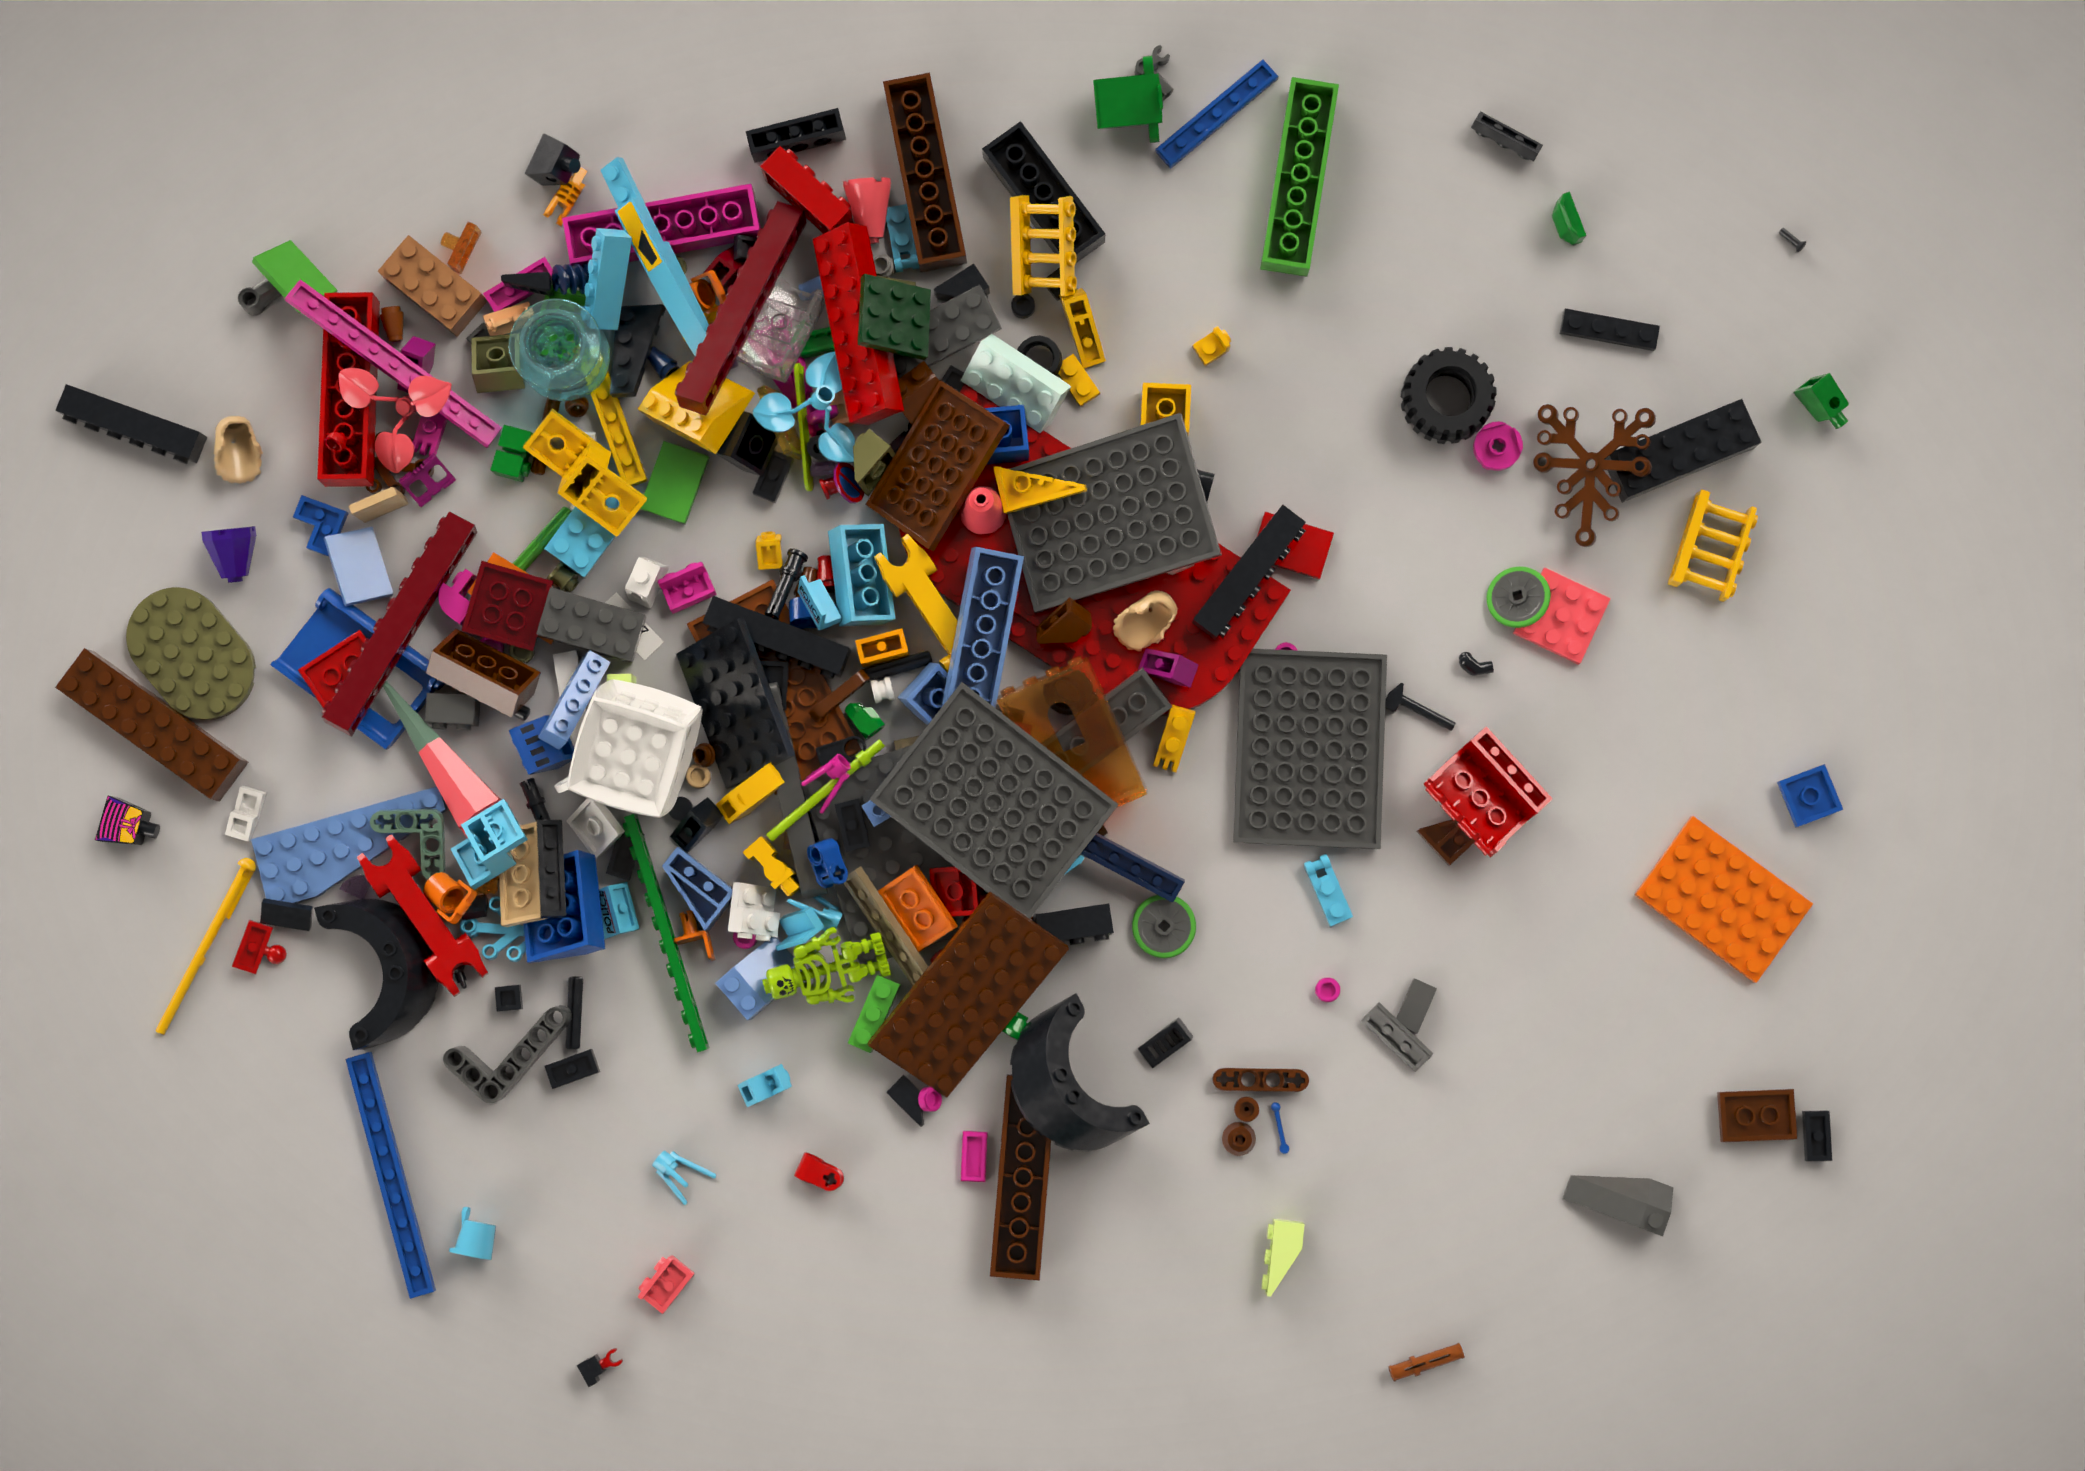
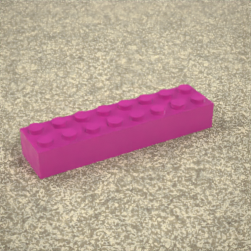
M752 184L645 203L663 241L670 243L674 254L734 243V236L737 234L757 238L758 231L761 228ZM617 208L562 218L571 266L574 264H579L580 266L588 264L589 260L592 259L593 250L591 242L596 234V228L624 230L615 213ZM631 245L629 262L639 261Z

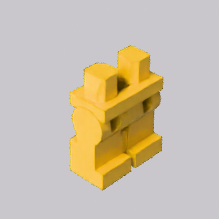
M760 836L743 851V854L749 860L754 861L757 859L764 867L766 878L772 882L770 885L775 890L782 889L788 897L793 896L800 890V885L793 878L797 873L792 868H788L786 863L775 857L779 853L765 837Z

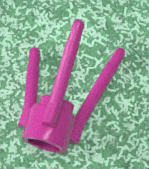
M841 754L834 756L828 763L808 775L806 780L801 783L802 786H806L824 773H827L832 779L839 778L819 811L821 814L830 805L844 781L850 777L847 771L851 769V765Z

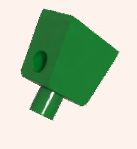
M1830 373L1810 378L1793 392L1816 421L1829 420L1835 429H1839L1848 422L1842 410L1849 405V402Z

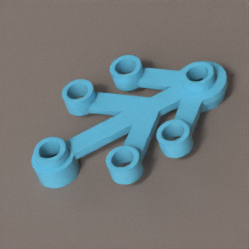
M492 897L489 901V907L501 917L500 907L493 908L494 902L500 901V897ZM476 919L462 920L460 923L461 933H466L469 938H475L479 933L504 935L494 944H487L483 947L482 954L487 960H494L500 951L519 936H525L524 926L521 925L504 927L501 924L480 923ZM473 923V928L466 930V924ZM525 941L518 947L511 946L508 948L506 955L510 961L518 962L522 959L523 954L526 953ZM493 948V955L487 956V950ZM514 950H518V956L512 958L511 952Z

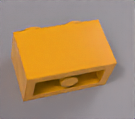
M902 628L855 640L860 663L863 668L910 655Z

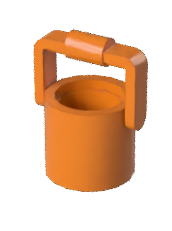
M710 270L691 278L692 282L689 284L702 311H705L706 315L717 311L719 305L714 307L716 302L715 294L720 304L724 303L726 295L716 273ZM708 276L711 281V285L706 280L701 278Z
M443 872L432 875L426 881L423 890L427 900L439 908L436 912L452 924L459 922L477 896V892L460 879L455 881Z

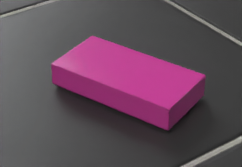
M963 1131L961 1181L986 1182L988 1132Z

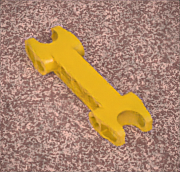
M906 534L901 540L907 550L908 558L902 566L890 564L881 552L875 555L874 559L879 567L882 579L893 595L897 598L905 592L908 594L948 655L939 660V663L948 673L958 621L928 577L937 571L934 563L926 551L909 534Z

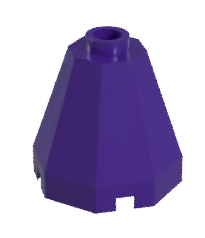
M255 526L201 532L202 541L221 579L227 578L228 583L243 581V576L249 575L257 536Z

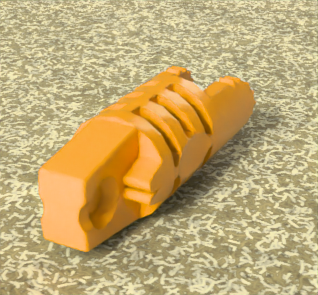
M580 167V170L577 173H573L566 185H560L543 213L548 218L554 212L557 204L564 208L557 218L556 224L559 226L563 225L562 218L568 216L585 187V184L581 183L587 173L585 169Z

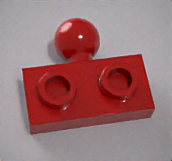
M249 919L232 967L256 974L263 956H266L272 964L282 963L287 956L285 948L281 945L267 946L273 927Z

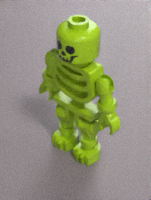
M835 927L827 929L818 938L816 936L812 937V941L795 946L793 949L795 968L791 969L788 964H784L766 971L767 979L762 980L766 994L771 993L775 1000L795 995L797 988L801 987L803 996H806L808 1004L811 1005L824 1001L834 1003V1000L843 1002L854 1001V995L845 996L847 991L853 992L854 987L847 985L844 974H848L850 982H858L868 974L871 976L875 975L877 971H880L882 977L891 975L888 960L884 954L885 949L880 932L870 934V940L865 938L861 939V942L848 941L840 945L841 955L838 954L836 944L841 941L840 936L837 935L833 939L829 938L831 934L837 932ZM822 946H831L835 959L834 962H829V964L826 962L825 957L819 952L822 950ZM874 949L875 955H879L876 956V962H872V960L867 961V964L854 962L858 958L857 955H860L862 952L865 954L870 953L869 950ZM814 960L821 962L822 966L816 967ZM805 964H809L811 968L807 969ZM837 971L842 987L833 990L829 988L831 983L830 974ZM821 975H825L823 982L820 983ZM811 978H812V979L814 978V982H813V984L811 985L810 979H811Z

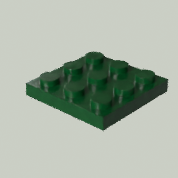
M864 274L861 277L858 345L920 360L928 358L931 290Z

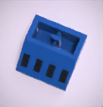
M550 715L542 716L509 730L512 742L518 750L528 775L557 770L572 761L575 748L570 738L559 750L538 738Z

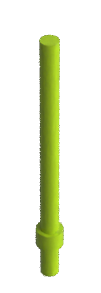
M878 739L865 751L861 750L855 756L856 759L850 763L851 769L847 773L851 776L860 767L867 766L872 761L871 758L885 747L882 741ZM839 778L831 779L770 830L766 834L767 837L773 842L830 794Z

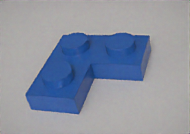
M301 495L293 518L314 526L306 548L329 557L324 537L341 533L349 513Z

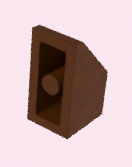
M1069 597L1036 627L1037 642L1040 644L1076 642L1079 638L1086 636L1092 628L1091 613Z

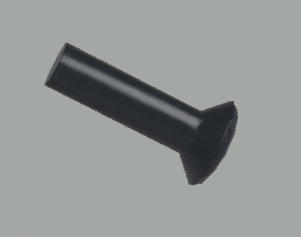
M1784 227L1779 231L1780 235L1796 247V252H1800L1805 247L1806 241L1798 240Z

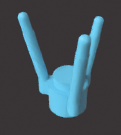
M821 896L813 897L828 908H824L822 912L814 909L824 926L822 930L826 931L831 927L837 929L843 913L838 911L839 907L832 905ZM792 899L787 900L789 904L800 909L810 907Z
M664 1150L656 1158L652 1166L680 1201L686 1205L687 1200L668 1177L671 1175L685 1188L688 1187V1183L675 1172L678 1167L676 1161L712 1178H716V1174L680 1157L674 1151L669 1154Z

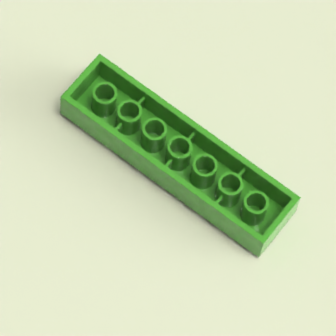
M1296 77L1291 78L1260 270L1308 276L1339 84Z

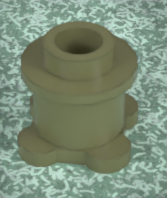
M560 562L552 573L548 575L547 580L554 581L553 584L555 583L560 587V590L570 593L579 583L577 580L578 574H573L567 569V565Z

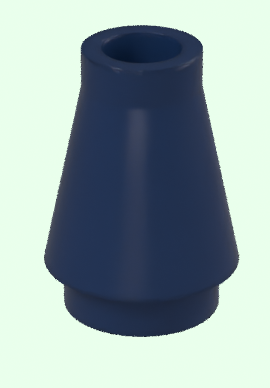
M652 346L650 357H647L659 378L665 379L679 369L676 360L661 352L655 346Z

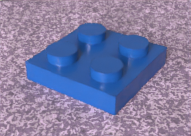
M1825 764L1777 782L1795 828L1843 810Z

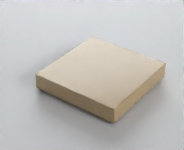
M390 487L355 502L348 507L352 515L366 523L409 503L405 495L396 488Z

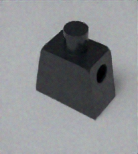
M543 133L525 171V175L542 186L566 185L572 173H577L580 170V154L565 143Z

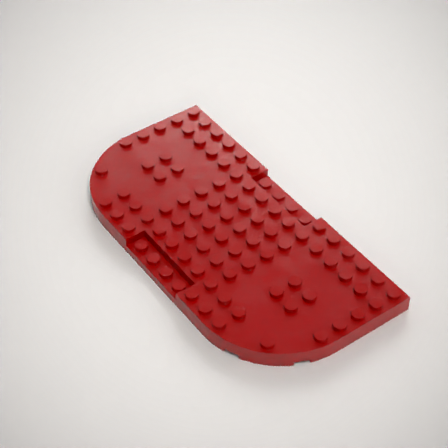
M966 384L960 391V393L983 408L1000 407ZM1026 424L1029 461L986 465L973 488L987 486L999 492L993 467L1010 469L1071 448L1044 430L1039 433ZM958 511L934 551L929 550L913 539L926 551L937 569L936 572L928 576L940 595L958 607L961 606L971 548L980 547L1018 555L1008 515L1003 525L997 531L988 534H975L964 526ZM899 529L900 536L902 538L906 535V533ZM1219 544L1221 556L1196 563L1194 566L1174 575L1164 573L1076 601L1091 613L1092 628L1086 636L1079 638L1076 642L1040 644L1037 642L1036 627L1058 607L1039 613L1034 612L1022 569L1009 640L1055 670L1066 666L1077 668L1090 680L1092 694L1098 698H1102L1138 671L1146 648L1181 655L1198 664L1191 688L1150 677L1172 705L1192 710L1219 694L1231 682L1291 589L1272 577L1268 580L1263 578L1258 585L1261 587L1258 594L1253 600L1248 597L1243 604L1246 606L1244 612L1238 619L1234 616L1228 623L1232 627L1223 638L1218 636L1214 640L1194 625L1192 621L1241 558ZM1156 590L1168 593L1175 601L1178 610L1174 621L1164 632V638L1159 643H1152L1150 646L1142 648L1141 651L1127 649L1114 635V619L1126 608H1129L1150 592ZM1170 709L1161 716H1168Z

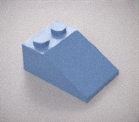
M929 663L897 698L916 717L928 725L942 707L948 673L938 663Z
M771 937L770 941H765L715 983L747 1020H752L774 1000L771 993L766 994L762 980L767 979L766 971L784 964H788L791 969L795 968L794 957L787 948L777 951L776 946L781 943L777 937Z

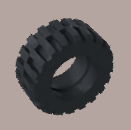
M1445 347L1443 351L1435 349L1429 355H1423L1419 358L1418 362L1410 369L1401 390L1400 397L1403 400L1401 408L1402 411L1406 412L1405 419L1407 423L1414 425L1413 430L1417 434L1419 432L1425 434L1424 439L1431 441L1434 438L1437 439L1439 444H1445L1446 441H1450L1451 444L1459 443L1461 439L1467 440L1475 432H1478L1490 417L1496 403L1494 398L1497 395V388L1493 387L1495 379L1493 374L1487 373L1489 368L1485 362L1480 364L1477 361L1479 357L1474 353L1469 356L1465 354V349L1459 348L1458 351H1453V347ZM1451 376L1460 380L1466 386L1470 394V404L1465 412L1457 416H1447L1431 407L1426 397V389L1434 378Z

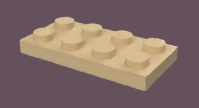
M536 822L520 825L528 840L510 851L516 865L499 874L501 926L504 927L548 919H540Z

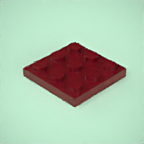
M481 560L461 631L534 651L538 638L536 633L550 587L552 588L554 581Z

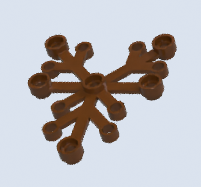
M1546 404L1538 410L1539 420L1546 425H1551L1558 433L1555 434L1542 430L1537 435L1538 442L1544 446L1551 443L1568 444L1580 458H1553L1548 453L1542 452L1535 456L1533 464L1542 473H1547L1553 468L1578 469L1567 480L1563 479L1558 482L1557 490L1563 495L1570 494L1573 487L1585 477V486L1565 504H1559L1555 508V515L1561 519H1566L1571 511L1583 501L1581 528L1575 534L1576 542L1582 547H1590L1596 541V534L1591 529L1593 502L1603 511L1606 520L1613 522L1619 518V510L1611 506L1595 488L1596 478L1603 484L1609 496L1617 497L1621 494L1622 488L1618 483L1613 482L1604 470L1632 471L1638 477H1645L1652 470L1651 462L1645 457H1637L1633 461L1605 460L1620 446L1637 447L1641 450H1645L1650 446V438L1645 434L1631 437L1639 429L1651 428L1655 424L1656 415L1649 408L1638 410L1635 420L1626 428L1627 412L1623 409H1616L1612 414V419L1615 422L1613 439L1598 453H1588L1575 438L1576 421L1579 418L1577 409L1568 407L1564 410L1563 417L1566 420V426L1558 419L1559 413L1554 406ZM1545 410L1551 411L1550 417H1543ZM1575 411V417L1568 419V412ZM1620 412L1624 413L1623 420L1617 421L1616 415ZM1647 413L1649 419L1642 422L1640 419L1641 415ZM1543 434H1548V441L1542 442L1541 436ZM1640 438L1647 439V443L1644 446H1639L1638 441ZM1541 458H1546V465L1540 466L1539 460ZM1594 460L1595 466L1593 468H1588V461ZM1639 462L1645 464L1644 469L1641 471L1636 469V465ZM1563 483H1568L1569 488L1567 491L1561 490ZM1613 485L1618 487L1615 494H1611L1609 491ZM1561 507H1565L1567 509L1566 514L1563 516L1559 515V509ZM1611 509L1615 510V516L1608 518V511ZM1584 532L1589 534V538L1586 541L1581 540V535Z

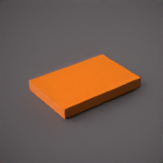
M915 865L878 890V893L882 896L884 902L918 952L958 927L918 865Z

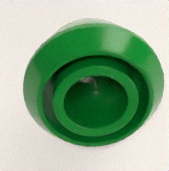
M1017 1012L1002 1032L1018 1040L1021 1035L1020 1032L1027 1024L1028 1017Z

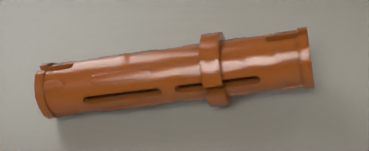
M1456 1343L1455 1345L1416 1358L1411 1356L1409 1360L1390 1365L1388 1368L1392 1380L1395 1382L1411 1375L1419 1376L1421 1375L1420 1372L1461 1358L1463 1359L1465 1356L1460 1343Z

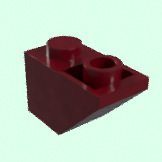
M733 245L720 253L703 273L713 270L720 280L726 295L729 286L733 285L737 278L739 267L743 266L745 261L734 260ZM706 276V281L711 284L709 277Z

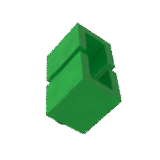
M504 425L498 446L502 447L504 451L521 456L496 450L490 470L497 476L523 482L531 470V463L528 461L531 454L523 448V445L533 433Z

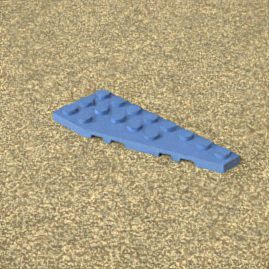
M433 787L251 839L266 899L298 903L321 896L326 890L343 881L354 871L362 868L357 856L363 853L371 862L390 849L386 842V837L392 835L399 842L411 834L377 833L370 825V818L374 813L379 810L437 809L444 813L448 809L438 788ZM393 814L394 818L392 820H385L383 815H381L376 820V823H380L382 828L387 823H394L393 828H396V814ZM404 814L400 819L402 826L412 827L414 821L410 815ZM418 814V828L421 827L420 823L430 822L435 819L433 814H430V817L427 819H420L421 814Z

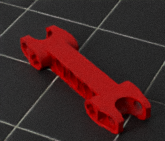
M389 835L385 838L392 850V858L388 864L383 866L373 865L363 853L357 856V859L364 870L367 882L379 898L391 892L433 952V955L425 959L424 963L435 979L455 997L460 994V991L453 981V973L459 966H472L482 978L488 975V971L481 960L478 949L469 936L464 933L455 939L412 878L422 871L410 852L392 835Z

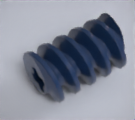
M556 264L553 266L552 285L555 291L560 288L562 295H566L569 288L571 294L575 295L577 288H579L580 294H585V284L589 280L588 264L581 266L579 264L572 266L565 264L563 267Z

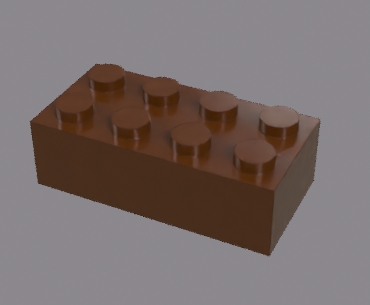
M458 629L451 632L432 650L426 674L438 681L444 682L511 718L535 694L541 674L538 670Z

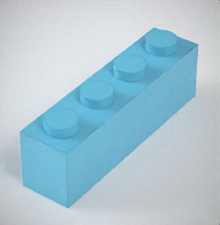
M596 228V234L592 238L593 254L592 259L588 263L589 280L585 284L584 289L586 300L585 306L581 309V318L590 329L618 330L632 237L624 230Z

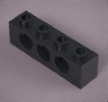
M838 108L745 131L754 163L766 160L779 146L785 151L790 149L793 153L846 140Z

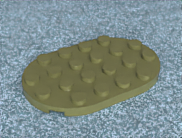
M171 587L150 594L135 608L129 619L126 631L129 654L139 670L174 710L194 719L215 720L233 713L247 700L254 686V668H256L253 653L246 641L211 600L191 589Z

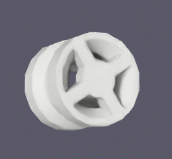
M890 676L884 677L881 681L870 680L876 704L881 703L885 699L895 700Z

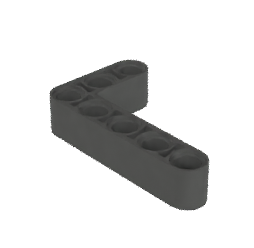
M564 1005L549 1008L494 1071L466 1046L448 1049L443 1056L444 1065L484 1102L494 1103L502 1100L572 1020V1013ZM555 1011H559L562 1014L561 1023H557L554 1020L553 1015ZM539 1029L546 1033L545 1042L540 1041L537 1036ZM523 1048L529 1050V1060H525L522 1057L521 1052ZM455 1052L460 1053L462 1057L460 1064L454 1061L453 1056ZM507 1066L511 1067L514 1071L512 1079L507 1077L505 1073ZM473 1068L479 1071V1080H475L472 1077L471 1072ZM491 1085L496 1086L498 1090L496 1097L490 1094L489 1088Z

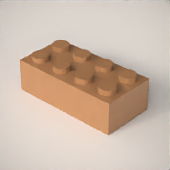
M409 235L378 270L385 280L456 337L460 335L487 303V299L482 293Z

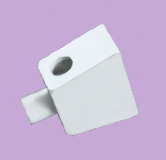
M639 557L625 587L628 600L651 609L660 589L658 580L666 575L669 567L649 558Z

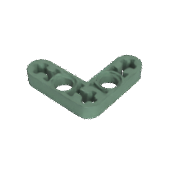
M437 809L379 810L372 815L370 825L377 833L420 832L422 875L426 879L432 876V871L427 869L432 864V858L427 859L426 855H440V858L434 859L435 867L440 869L436 873L445 872L444 818L440 811ZM393 814H396V828H393L394 823H387L384 825V828L381 827L380 823H376V820L381 815H383L385 820H392L394 818ZM408 814L413 818L412 827L402 826L400 822L402 815ZM418 814H421L420 819H427L430 817V814H433V818L437 819L438 822L433 827L430 826L429 822L420 823L421 828H418ZM429 838H435L439 842L437 851H430L426 847V841Z

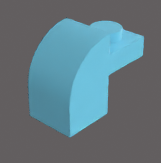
M782 1064L737 1085L747 1107L792 1087L789 1073Z

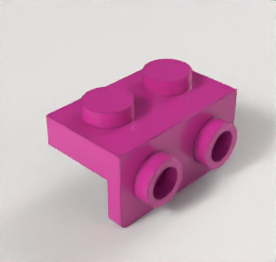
M702 562L691 563L685 569L676 573H668L658 580V584L663 591L672 614L717 595Z

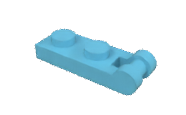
M907 204L888 207L886 219L896 273L903 272V269L912 268L913 270L920 269ZM910 253V258L901 260L900 255Z
M1327 854L1319 856V860L1314 862L1308 861L1303 863L1329 926L1331 927L1352 918L1353 915ZM1324 869L1326 875L1318 878L1316 871Z

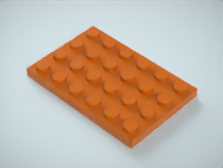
M1694 816L1689 818L1634 894L1754 983L1758 982L1813 905L1812 902Z

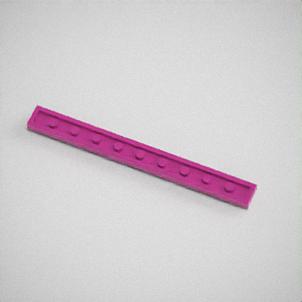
M301 279L285 297L286 302L405 389H409L411 381L416 377L431 376ZM452 390L445 406L439 412V414L486 448H488L502 429L501 426Z

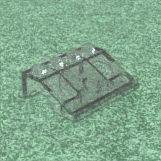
M779 276L736 360L763 376L786 383L825 308L822 290L816 289L812 293H807L793 288L785 279Z

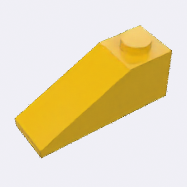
M1079 288L1075 290L1073 295H1059L1082 367L1087 368L1105 362L1106 359L1086 292Z

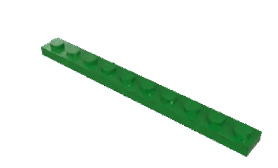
M631 814L625 816L626 822L623 823V829L626 837L630 836L633 846H630L631 855L634 861L638 860L640 869L637 870V874L641 884L645 883L647 893H644L648 907L653 908L655 915L652 917L653 926L656 931H660L662 940H659V945L662 953H667L669 963L666 964L670 978L674 977L677 986L674 987V993L677 1001H681L684 1008L681 1011V1016L684 1024H689L691 1034H688L691 1047L696 1048L698 1053L710 1048L678 944L674 943V938L676 937L638 815Z

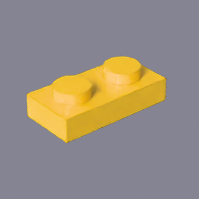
M1074 353L1062 361L1058 375L1061 380L1071 386L1069 392L1080 407L1100 395V391Z

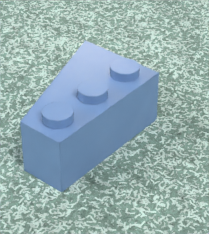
M677 847L662 867L687 902L704 931L709 932L731 904L733 888L682 848Z

